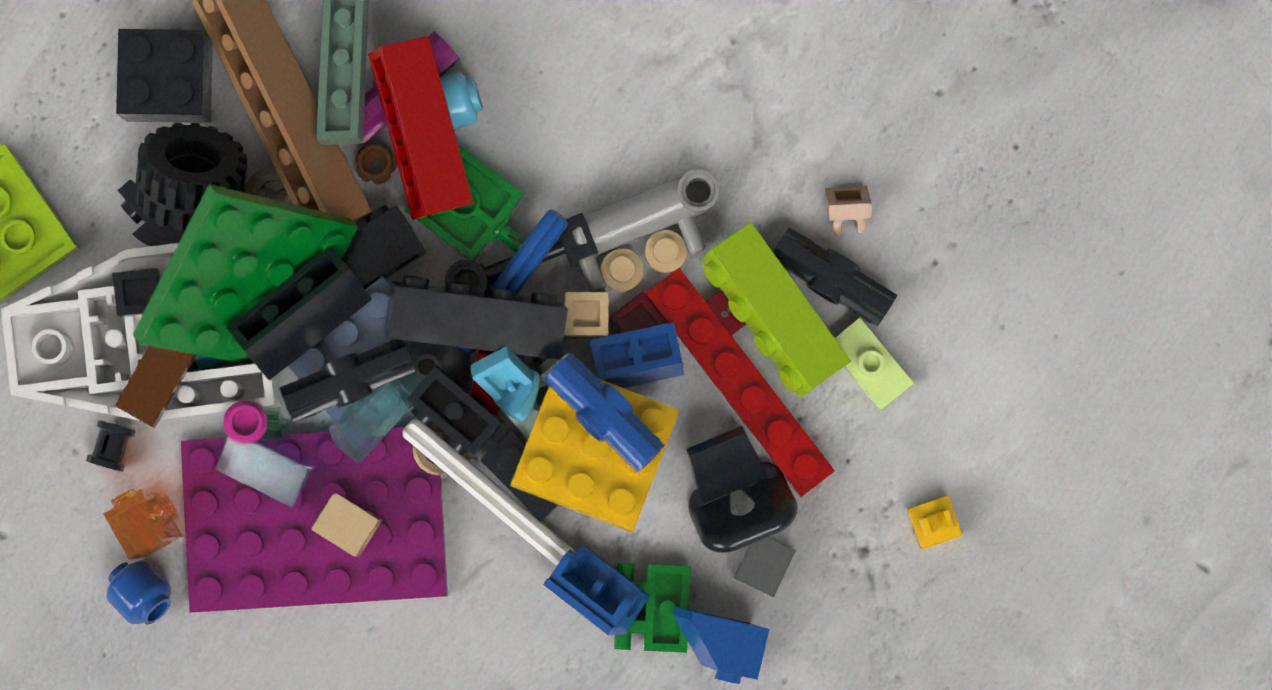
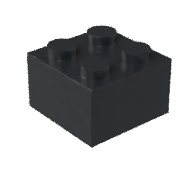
M118 29L116 114L126 122L211 123L213 43L205 30Z

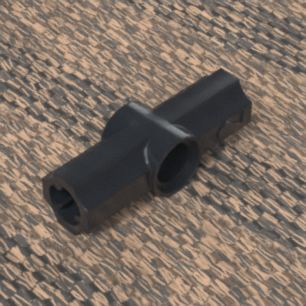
M788 227L773 251L782 266L805 281L806 286L814 293L835 305L842 304L856 315L858 314L867 322L877 327L897 297V294L860 272V267L847 257L832 249H823L790 227Z
M393 339L358 355L355 352L333 360L320 367V371L279 387V391L292 422L295 423L317 415L321 411L333 406L340 408L373 394V390L411 375L416 371L403 340Z

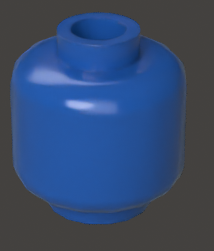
M136 561L131 564L124 562L118 565L109 575L108 581L110 584L107 588L106 599L130 624L145 623L150 625L159 620L171 605V600L169 599L171 586L147 561Z

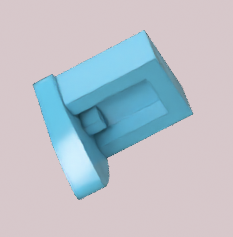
M507 346L470 365L472 378L493 398L501 410L519 421H524L535 403L539 389L540 375L534 369L530 370Z

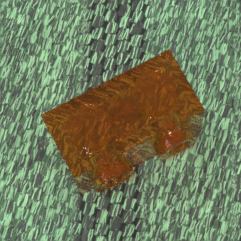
M135 489L128 490L111 500L114 508L103 513L129 560L147 558L183 537L174 521L179 517L176 508L167 495L161 497L158 492H144L143 489L135 491Z

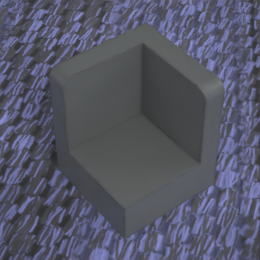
M769 537L750 544L733 578L774 597L796 550Z

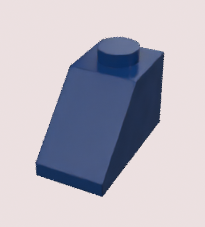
M675 606L673 615L702 666L716 670V679L740 684L742 677L758 680L769 634L768 628Z

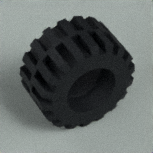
M174 123L172 127L162 126L157 128L156 133H149L144 138V143H140L138 149L135 182L136 203L138 207L143 208V213L148 218H156L155 223L163 227L169 225L173 227L172 230L182 232V229H187L209 184L244 193L248 161L247 154L243 153V147L239 142L233 141V136L227 132L220 133L218 128L210 125L204 127L200 126V123H191L190 125Z

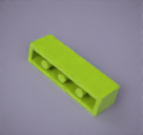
M751 222L713 247L700 260L704 265L703 270L707 279L715 287H720L729 299L728 305L732 314L740 322L746 323L754 334L753 340L758 350L764 356L772 359L779 369L778 374L783 385L789 391L795 392L799 398L852 362Z

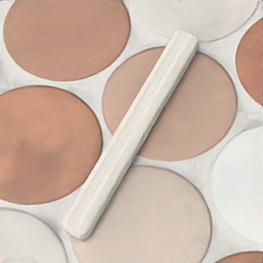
M416 417L406 425L402 435L407 441L556 566L568 550L571 549L574 552L569 544L468 459L450 447L431 428L427 427Z

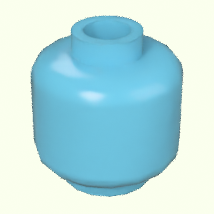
M460 72L441 76L440 80L453 129L458 130L474 124L478 118V111L483 110L482 100L474 79H466Z

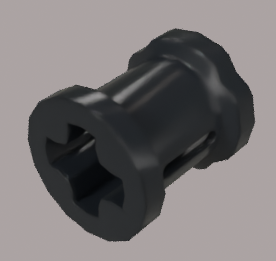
M98 420L97 427L100 431L93 453L87 455L86 461L123 472L125 465L122 463L127 443L129 438L135 436L136 431Z

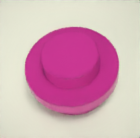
M246 400L232 404L225 412L223 427L228 437L240 444H250L259 440L265 433L267 417L264 410L258 404Z

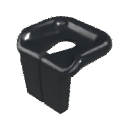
M743 426L686 449L697 487L689 498V514L698 536L706 548L719 553L736 551L785 530L794 521L798 512V505L784 475L772 463L760 462ZM739 489L755 503L751 512L745 515H734L731 513L730 493Z

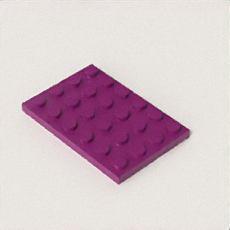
M405 427L262 436L259 440L250 444H240L230 438L181 441L189 613L448 596L441 475L427 473L419 467L414 459L413 445L402 435ZM426 457L429 462H431L432 464L436 465V464H435L434 462H432L428 457ZM333 494H339L361 509L370 511L383 519L359 557H354L311 530Z

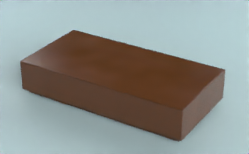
M148 346L117 400L115 407L155 428L194 361L196 354Z

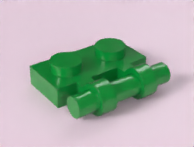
M618 563L617 570L646 591L650 597L646 602L645 620L635 619L626 634L615 635L614 649L631 650L632 633L645 634L644 651L687 653L688 640L673 613L675 606L689 609L691 566L648 564L647 581H635V563Z

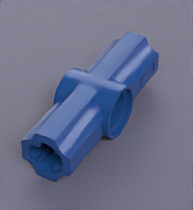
M572 352L564 357L545 377L544 381L576 412L575 417L580 424L598 441H605L637 474L664 448L665 445L633 414L634 410L625 397L608 383L604 385Z

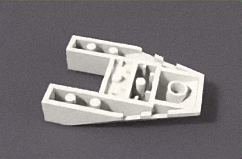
M179 243L123 250L117 253V256L94 267L90 266L77 272L73 277L54 286L50 285L2 308L1 315L10 395L138 420L115 407V404L148 346L139 344L133 336L142 315L121 318L117 316L112 273L157 268L159 269L161 280ZM255 364L187 372L160 420L225 414L232 404L244 400L252 401L262 409L282 407L278 374L268 381Z

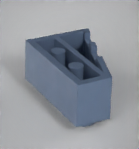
M381 276L366 289L372 298L370 302L289 365V368L299 379L320 371V367L333 360L355 352L359 355L393 340V338H388L384 333L391 287L387 279ZM358 401L340 408L333 406L325 411L338 426L344 427Z

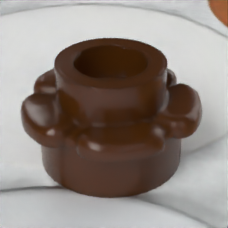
M372 143L370 146L361 148L356 155L355 160L358 163L356 172L365 182L373 181L376 185L384 184L390 180L391 173L397 168L395 154L390 153L389 147L383 143ZM374 160H379L380 166L374 168L372 166V162Z

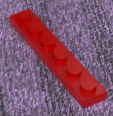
M680 268L676 269L645 293L666 322H674L677 337L800 497L835 472Z

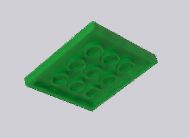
M209 184L133 336L141 345L254 364L226 327L329 246L342 259L358 226L351 218Z

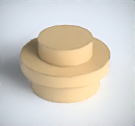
M663 230L656 232L648 239L645 245L647 263L652 269L660 273L674 272L684 264L687 257L685 241L679 234L673 231Z
M628 249L611 251L604 258L601 265V274L606 285L616 291L623 292L635 288L643 277V263L640 257Z

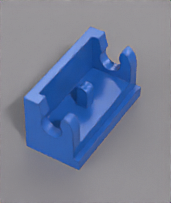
M674 322L590 340L597 378L621 388L684 375Z
M580 546L576 553L571 549L568 550L551 576L543 584L608 636L626 634L650 597L646 591L587 546Z

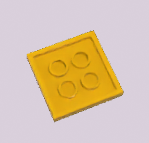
M599 379L604 385L608 383L619 391L632 406L633 414L665 445L656 457L637 474L605 441L600 442L594 438L575 417L576 412L549 387L510 486L633 533L680 410Z

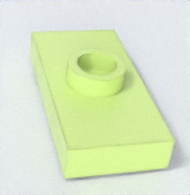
M861 318L857 319L835 337L852 361L844 368L880 411L914 384Z

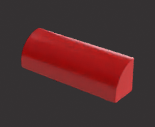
M429 36L380 46L370 52L368 57L412 220L473 204Z

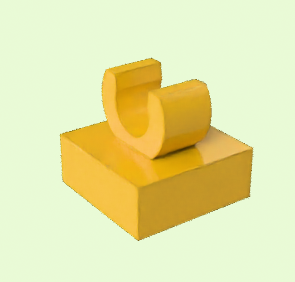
M949 495L906 509L921 550L963 536Z

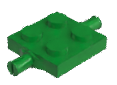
M458 144L473 204L416 220L471 261H475L483 249L497 238L516 253L521 246L510 239L509 236L521 245L527 238L507 224L509 223L511 213L524 197V193ZM407 206L404 211L411 216L409 207Z

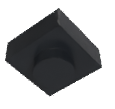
M150 268L112 273L117 316L121 318L143 315L160 282L159 269Z

